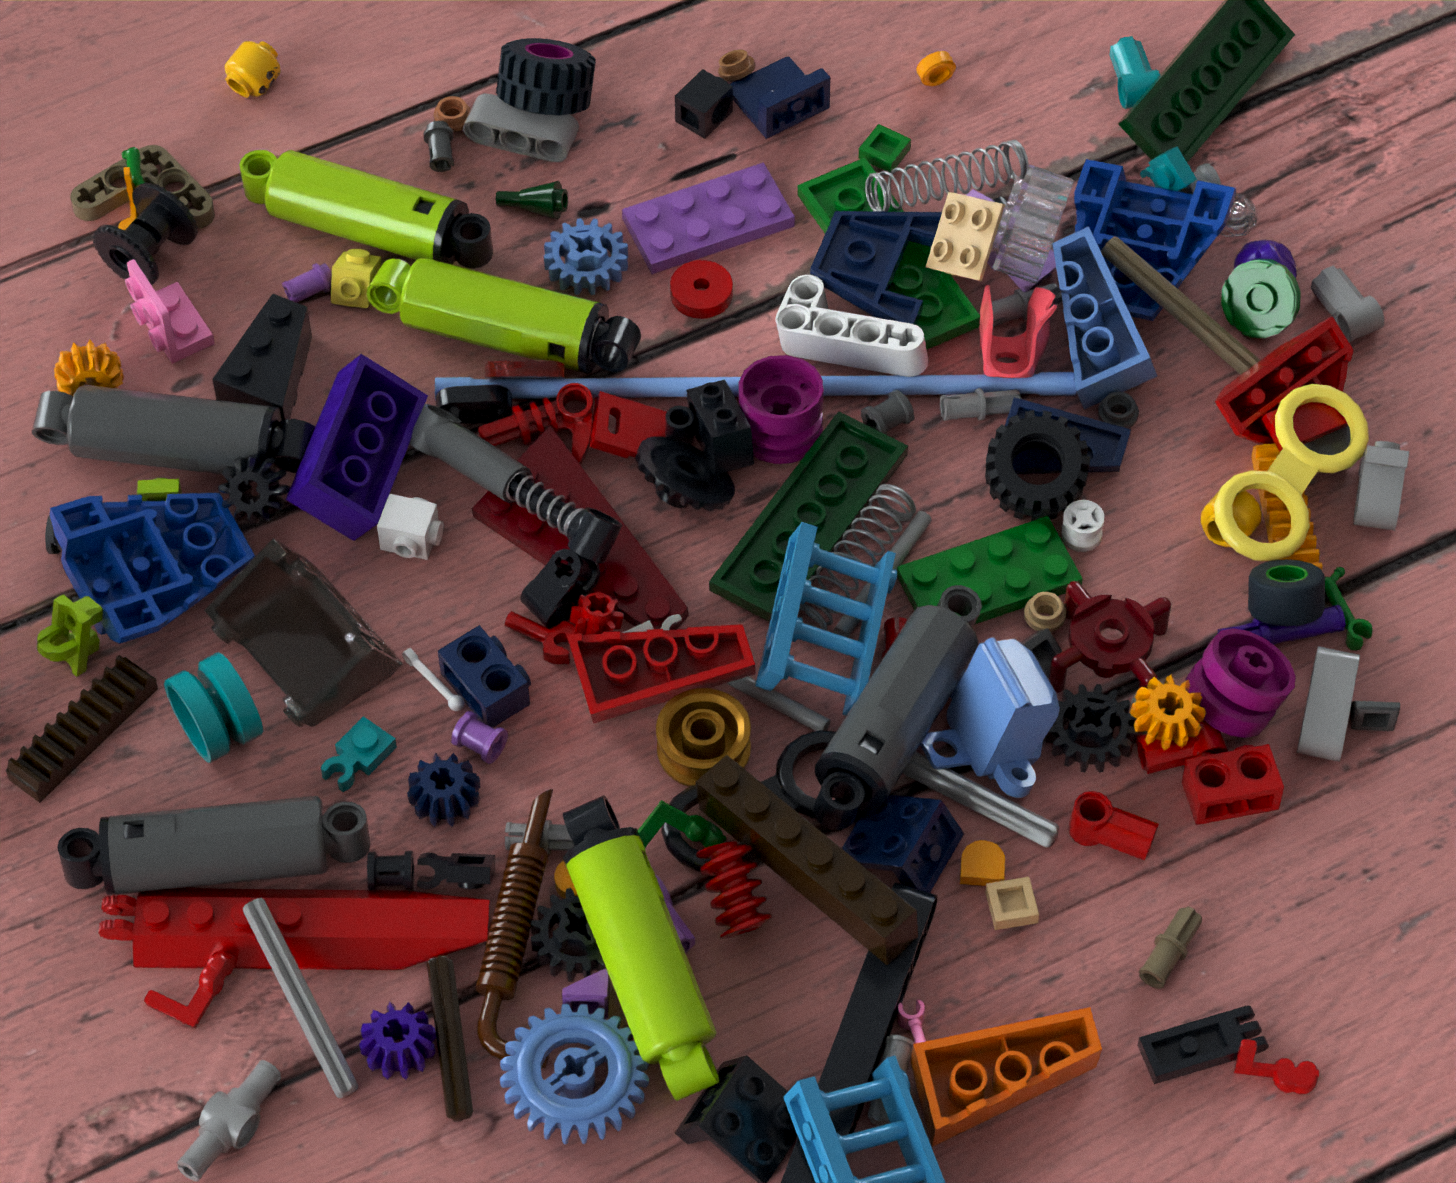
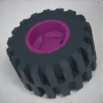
M526 38L508 42L501 47L496 88L497 97L515 108L536 114L568 115L582 112L590 106L596 59L589 52L578 46L557 40Z

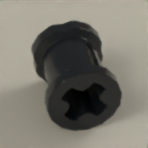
M405 851L404 855L378 856L376 852H368L367 883L369 891L377 890L378 886L404 885L406 890L414 889L415 866L413 851Z

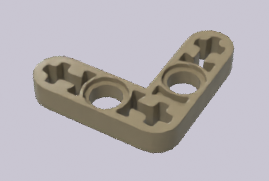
M147 145L140 148V169L144 181L148 184L153 183L164 188L172 182L183 183L184 187L181 190L172 192V194L177 196L189 210L188 201L191 199V204L196 209H191L189 212L194 216L193 219L196 221L198 229L212 223L215 211L212 198L206 190L163 147ZM127 159L118 161L77 185L72 190L70 200L76 217L84 221H94L129 201L126 186L117 188L111 185L116 179L124 178V167H127ZM154 165H160V174H158V169Z

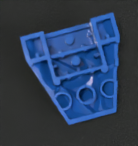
M1086 159L1074 192L1077 214L1075 232L1089 226L1100 251L1112 237H1118L1178 289L1225 227L1236 195V188L1197 181L1194 193L1189 194L1126 181L1123 166ZM1103 256L1131 317L1154 321L1163 307Z
M220 493L167 494L166 501H142V495H128L127 502H103L102 496H87L50 508L49 514L54 534L62 549L61 561L65 573L79 599L89 596L103 609L102 621L94 625L99 634L107 633L111 640L121 644L158 632L254 562L255 554L229 508L222 507L224 500Z

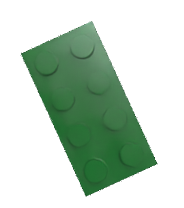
M1048 516L897 567V578L914 611L918 607L925 605L937 606L942 593L948 587L963 585L971 588L979 596L982 605L975 624L1025 608L1026 603L1037 593L1051 592L1060 596L1066 593V587L1070 582L1077 581L1082 585L1083 581Z

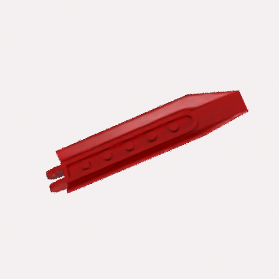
M179 888L139 892L137 899L128 895L105 896L102 898L101 910L111 916H135L134 923L125 919H105V921L99 923L98 934L103 939L133 941V966L135 968H204L211 955L222 950L235 956L234 969H272L243 912L244 905L257 898H262L265 900L299 969L402 970L426 962L431 958H436L438 955H447L488 941L490 900L406 890Z

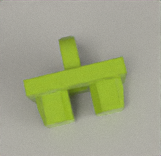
M64 594L54 599L52 623L38 634L37 651L43 657L50 659V661H66L76 677L87 671L88 656L99 650L100 639L97 633L91 629V626L102 621V607L89 596H85L74 603Z

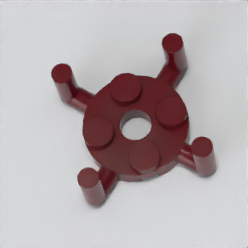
M1070 582L1066 587L1064 601L1066 618L1072 620L1068 635L1070 648L1055 655L1051 660L1049 681L1055 692L1059 693L1064 690L1067 668L1079 661L1102 678H1111L1116 674L1132 671L1140 681L1139 688H1148L1149 680L1153 677L1158 679V677L1146 663V659L1152 652L1154 634L1160 636L1167 632L1171 611L1170 600L1166 597H1160L1143 607L1135 600L1125 598V601L1111 599L1112 595L1091 597L1079 582ZM1106 628L1117 629L1123 636L1117 640H1109L1103 637L1100 632Z

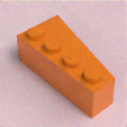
M1091 1007L913 1044L910 1064L931 1146L938 1145L1096 1068L1102 1052V1046Z

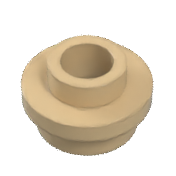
M1040 592L1026 603L1024 618L1027 624L1034 630L1040 631L1048 628L1052 632L1064 624L1066 608L1057 595L1051 592ZM1040 613H1048L1051 616H1042Z

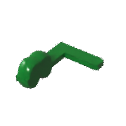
M662 800L638 829L644 848H646L664 823L680 830L691 841L701 842L705 848L726 841V836L712 822L699 815L689 816Z

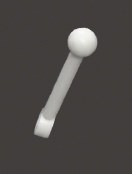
M411 648L402 653L407 664L414 666L448 700V706L451 710L459 711L464 707L463 697L454 695L419 660L417 654Z

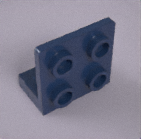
M784 57L742 79L730 83L733 86V101L766 139L830 108L831 77L823 68L805 75L790 57Z
M889 795L878 810L863 811L842 849L865 868L893 871L901 884L930 893L961 841L964 832L942 800Z

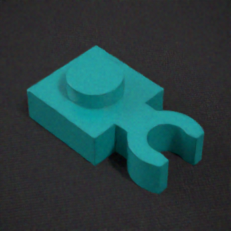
M1177 146L1149 161L1150 166L1140 172L1142 178L1146 176L1151 178L1155 187L1173 191L1183 189L1197 180Z
M363 716L335 744L336 752L340 756L331 757L322 764V778L327 780L335 772L344 773L338 779V787L342 792L347 791L354 784L355 773L358 770L369 776L397 748L396 738Z

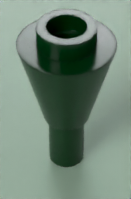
M559 181L522 189L521 191H497L495 198L497 206L520 207L523 210L556 220L568 208V192L566 189H562Z

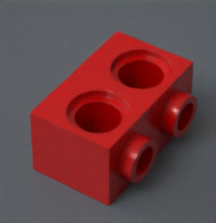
M1269 744L1260 746L1243 745L1233 751L1218 754L1201 753L1185 761L1182 785L1196 825L1279 810L1284 785ZM1245 775H1253L1259 779H1250ZM1203 783H1213L1218 787H1209Z

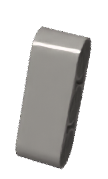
M481 94L473 104L464 123L463 131L470 140L481 145L550 162H562L566 159L577 136L579 123L570 114L543 115L531 113L505 103L497 95Z
M1317 647L1297 753L1340 762L1359 665V654Z

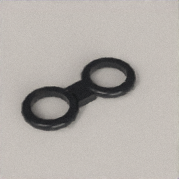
M819 730L796 738L785 747L777 760L776 774L761 781V783L796 812L816 819L813 810L816 799L806 795L796 785L793 769L797 762L808 753L821 749L825 750L836 731ZM696 785L689 786L677 794L669 805L686 813L689 809L699 804ZM837 799L834 800L838 804L845 805L839 802ZM667 823L663 824L661 833L667 850L680 864L701 872V867L710 859L697 858L696 853L699 850L692 848L682 838L680 830ZM751 852L747 853L742 857L743 862L753 858L754 854Z

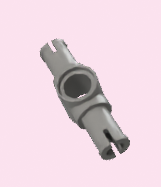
M261 1060L239 1088H232L228 1094L219 1091L209 1099L199 1118V1137L177 1161L178 1169L182 1174L198 1182L220 1153L228 1152L232 1146L236 1149H242L249 1143L260 1123V1104L281 1080V1073L274 1065Z

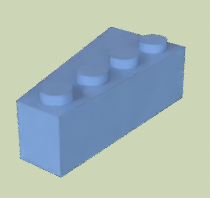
M1089 226L1052 243L1059 288L1062 295L1064 319L1067 326L1070 357L1075 376V388L1084 410L1100 403L1110 393L1127 391L1157 377L1149 353Z

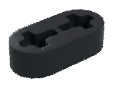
M501 385L447 387L437 393L436 407L456 416L461 421L460 424L491 423L512 415V393Z

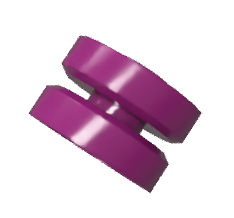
M1232 628L1221 630L1212 639L1203 652V657L1194 665L1185 681L1189 680L1190 683L1188 693L1201 692L1202 700L1199 706L1205 708L1204 721L1213 728L1230 736L1249 738L1258 736L1275 716L1276 710L1285 702L1295 688L1296 676L1291 663L1272 643L1250 631Z

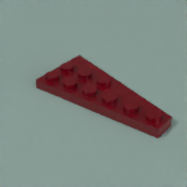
M549 426L517 461L531 470L534 482H543L545 489H554L556 496L563 495L565 497V502H574L576 508L585 509L590 507L612 516L623 525L605 563H598L600 568L599 581L588 594L601 592L607 594L613 600L617 599L616 612L623 613V619L634 626L650 620L654 629H660L663 622L669 616L679 614L682 620L672 624L669 630H677L689 616L688 607L553 428ZM487 491L471 508L475 519L544 565L549 562L552 555L557 551L570 549L567 546L569 540L565 534L560 533L558 528L549 526L547 521L540 520L537 514L529 513L526 507L518 506L517 502L509 504L490 491ZM562 560V561H561V563H564V564H567V563H568V562L565 561V560ZM580 577L579 579L581 581H587V579Z

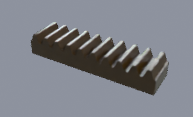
M118 655L115 666L112 669L107 666L104 669L101 680L95 677L92 680L91 689L89 691L83 689L80 692V699L77 703L71 700L68 704V711L65 714L59 712L53 726L47 723L44 727V734L41 737L36 734L33 736L30 748L23 746L20 749V756L17 760L12 757L8 760L6 773L9 781L40 803L158 689L156 678L128 658Z

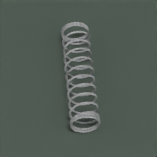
M1017 140L1002 142L998 147L989 145L985 150L976 148L972 153L963 151L958 156L954 154L948 155L945 160L935 158L931 163L922 161L918 166L908 164L905 169L897 167L891 173L888 171L869 174L865 183L866 198L871 209L879 212H888L890 204L896 210H901L903 198L910 207L915 206L917 196L924 204L929 202L931 194L937 201H941L944 196V190L947 194L949 192L945 182V165L948 167L954 181V193H957V188H959L962 193L967 194L970 191L971 184L977 191H981L984 186V180L991 188L995 187L998 178L1003 184H1008L1010 178L1014 181H1023L1029 170L1028 157L1022 144ZM1010 147L1015 151L1021 166L1020 177L1014 173L1009 159ZM989 149H996L994 161L987 152ZM976 152L983 153L981 165L974 156ZM998 152L1003 157V164L1008 174L1006 181L1002 179L999 172ZM963 155L970 156L968 161V169L965 163L960 159ZM985 155L993 167V184L988 181L986 176ZM950 158L957 159L955 162V173L947 162ZM972 158L980 172V187L976 186L972 177ZM939 161L943 162L941 175L933 165ZM959 162L966 173L967 190L962 188L959 181ZM923 165L930 166L928 170V180L924 172L920 169V167ZM909 168L916 169L914 182L906 172ZM932 169L935 171L940 183V197H937L933 190L931 181ZM896 171L903 172L901 177V187L897 179L893 176V174ZM918 171L922 175L927 188L926 200L922 198L919 191ZM882 175H889L888 184ZM905 175L913 190V203H910L906 196L904 186ZM875 177L876 180H875V182H874V197H873L872 181H873V178ZM891 178L899 192V207L895 205L892 198ZM878 182L880 183V186L883 191V209L879 203L877 194Z
M880 485L876 490V495L869 499L868 506L860 511V518H856L852 522L851 529L843 533L842 541H838L834 545V552L832 553L867 564L858 559L850 551L846 543L863 549L871 556L873 563L867 565L874 567L876 565L875 556H883L885 554L883 544H892L894 542L892 533H900L902 531L900 521H909L916 512L913 499L907 492L895 485ZM889 490L898 494L909 505L910 512L902 502L894 497L881 495V491ZM883 498L899 504L906 513L895 510ZM877 499L881 507L872 506V502ZM872 509L880 510L891 516L897 522L899 528L894 530L884 525L875 516ZM866 510H870L873 519L863 517ZM864 520L882 527L889 534L890 540L884 541L875 536L867 528ZM858 521H861V524L865 531L862 529H855V524ZM852 532L856 542L846 540V536ZM855 532L863 533L874 539L880 545L882 551L877 553L867 548L859 540ZM841 544H844V547L848 554L844 552H837L838 547ZM820 566L817 568L816 575L811 576L809 579L811 582L814 579H818L820 586L826 591L829 590L824 586L820 578L829 580L844 590L847 598H850L848 590H857L859 588V582L856 578L851 577L856 586L850 587L839 581L829 569L827 571L831 577L820 575V571L823 568ZM800 604L799 609L805 611L811 619L819 623L821 629L826 631L827 625L833 623L830 613L839 614V612L815 605L828 616L829 622H825L821 614L807 604Z

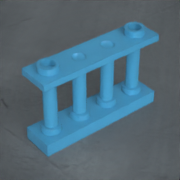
M801 522L788 540L755 686L772 691L782 679L787 680L788 677H792L846 695L842 715L847 716L869 681L887 593H891L897 579V570L892 569L896 553L887 551L873 567L819 549V544L814 542L818 527ZM817 565L870 583L866 604L811 586V581L806 579L808 568ZM805 602H809L862 620L858 641L803 623V618L798 617L800 604L803 605ZM799 639L854 657L850 678L795 661L794 656L789 654L791 643Z
M895 1055L887 1057L871 1074L874 1081L824 1093L819 1089L816 1078L813 1076L798 1080L783 1096L816 1183H945L910 1094L909 1078L905 1071L900 1069ZM881 1098L890 1121L889 1124L844 1136L836 1133L829 1115L830 1111ZM898 1141L907 1166L861 1179L853 1176L846 1159V1154Z

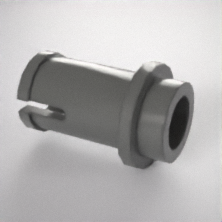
M444 121L431 122L423 133L424 141L429 146L430 168L436 172H445L450 170L451 166H454L451 141L454 138L453 130Z

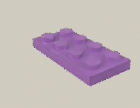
M764 162L622 209V219L651 274L792 228L795 223V216Z

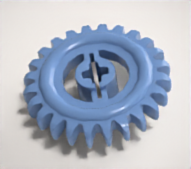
M563 1004L561 1014H556L551 1008H545L544 1020L536 1016L528 1018L530 1030L524 1027L515 1029V1038L518 1041L506 1043L505 1051L510 1056L504 1057L500 1061L502 1071H506L500 1078V1085L502 1088H510L505 1093L506 1104L519 1101L514 1109V1117L516 1119H520L527 1113H530L527 1122L529 1131H533L538 1124L543 1122L545 1123L544 1138L546 1140L550 1138L556 1128L561 1129L563 1144L568 1143L573 1130H577L582 1144H586L590 1128L597 1132L601 1140L606 1135V1122H609L617 1131H620L622 1119L619 1112L630 1119L634 1118L635 1107L631 1101L638 1104L644 1102L645 1095L639 1087L646 1088L649 1085L648 1075L642 1072L648 1069L649 1063L643 1061L641 1056H639L640 1053L635 1041H631L633 1035L630 1028L618 1029L621 1024V1017L613 1016L605 1020L604 1008H598L593 1014H588L587 1004H580L577 1012H572L569 1004ZM572 1043H580L591 1047L587 1051L578 1047L562 1051L555 1060L554 1074L543 1080L541 1076L543 1062L555 1048ZM606 1062L608 1066L606 1081L596 1093L591 1095L595 1086V1068Z

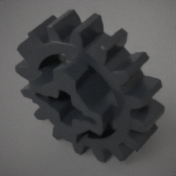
M1079 684L1078 694L1075 695L1065 689L1062 694V701L1058 700L1060 707L1058 717L1045 736L1046 743H1053L1052 755L1059 756L1064 753L1066 755L1064 765L1069 767L1075 761L1079 762L1081 772H1086L1089 764L1095 765L1099 773L1104 772L1105 762H1109L1114 767L1120 766L1121 755L1126 757L1131 755L1132 746L1136 743L1138 734L1134 729V723L1137 718L1132 717L1129 713L1130 701L1125 700L1118 703L1116 701L1118 691L1112 690L1108 695L1102 694V686L1100 684L1095 686L1093 692H1087L1084 684ZM1068 717L1070 719L1068 729L1064 730L1063 723ZM1118 726L1119 734L1116 737V739H1114L1112 737L1114 727Z
M571 888L566 889V898L563 900L552 894L550 896L551 908L539 906L537 908L538 920L531 921V933L533 935L531 937L532 951H537L539 965L542 966L550 963V972L554 977L562 970L567 971L569 982H573L576 973H583L585 978L592 975V971L595 969L598 971L606 969L579 897L574 895ZM557 923L559 928L553 931V937L549 939L550 932Z

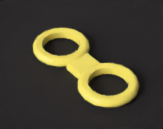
M1309 384L1293 389L1281 400L1275 415L1276 436L1283 449L1267 471L1250 470L1234 475L1220 488L1214 503L1215 523L1222 538L1237 553L1255 561L1269 562L1290 557L1304 544L1310 524L1309 510L1302 497L1303 492L1317 472L1333 474L1351 468L1363 457L1369 441L1368 422L1360 406L1346 393L1329 385ZM1310 402L1325 403L1335 408L1345 417L1350 428L1351 440L1348 448L1334 455L1318 454L1308 449L1298 439L1294 431L1293 415L1295 410L1299 406ZM1249 489H1263L1275 494L1285 503L1291 515V529L1288 536L1284 540L1275 543H1262L1247 537L1238 528L1233 517L1232 504L1235 497L1240 492Z

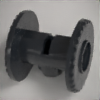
M145 182L138 185L132 193L133 203L139 213L138 217L125 230L112 225L99 226L94 232L93 243L103 262L115 274H118L120 278L127 279L130 277L127 262L134 259L150 284L153 285L159 278V270L152 256L158 252L166 239L180 245L191 244L198 234V227L193 219L194 216L189 212L190 210L177 196H174L172 192L167 191L164 187Z

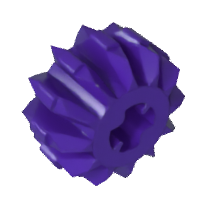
M389 1002L387 1013L385 1014L373 1009L370 1015L372 1023L362 1024L361 1035L364 1039L359 1043L361 1054L364 1057H368V1067L372 1071L382 1068V1074L387 1080L395 1071H400V1075L405 1080L409 1077L410 1068L423 1072L426 1067L424 1059L434 1058L435 1045L433 1042L436 1039L435 1027L429 1025L428 1015L425 1011L414 1014L413 1006L409 1002L402 1010H396L394 1004ZM402 1039L401 1042L394 1043V1040Z

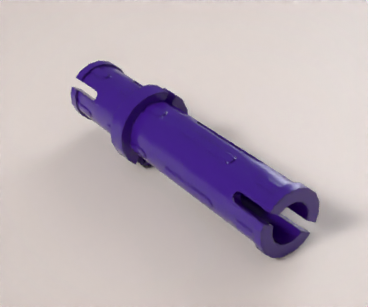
M1334 605L1325 608L1322 616L1314 622L1300 626H1275L1254 618L1252 623L1220 628L1217 631L1219 633L1221 630L1232 628L1246 630L1265 638L1274 645L1326 633L1341 632L1345 630L1346 623L1341 606Z

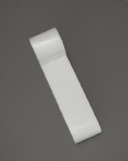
M814 275L798 276L789 285L775 319L782 350L787 355L905 377L919 375L927 368L928 355L925 337L919 326L828 309L823 282Z

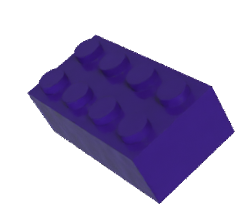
M360 354L338 371L285 500L353 541L372 529L379 522L412 438L413 427L428 395L368 357Z

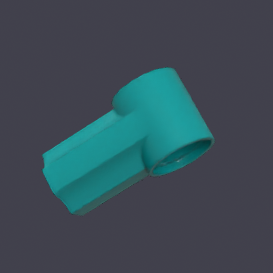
M1133 36L1120 38L1116 44L1110 46L1109 53L1118 78L1119 100L1124 109L1132 108L1160 75L1157 69H1151L1141 41H1137Z

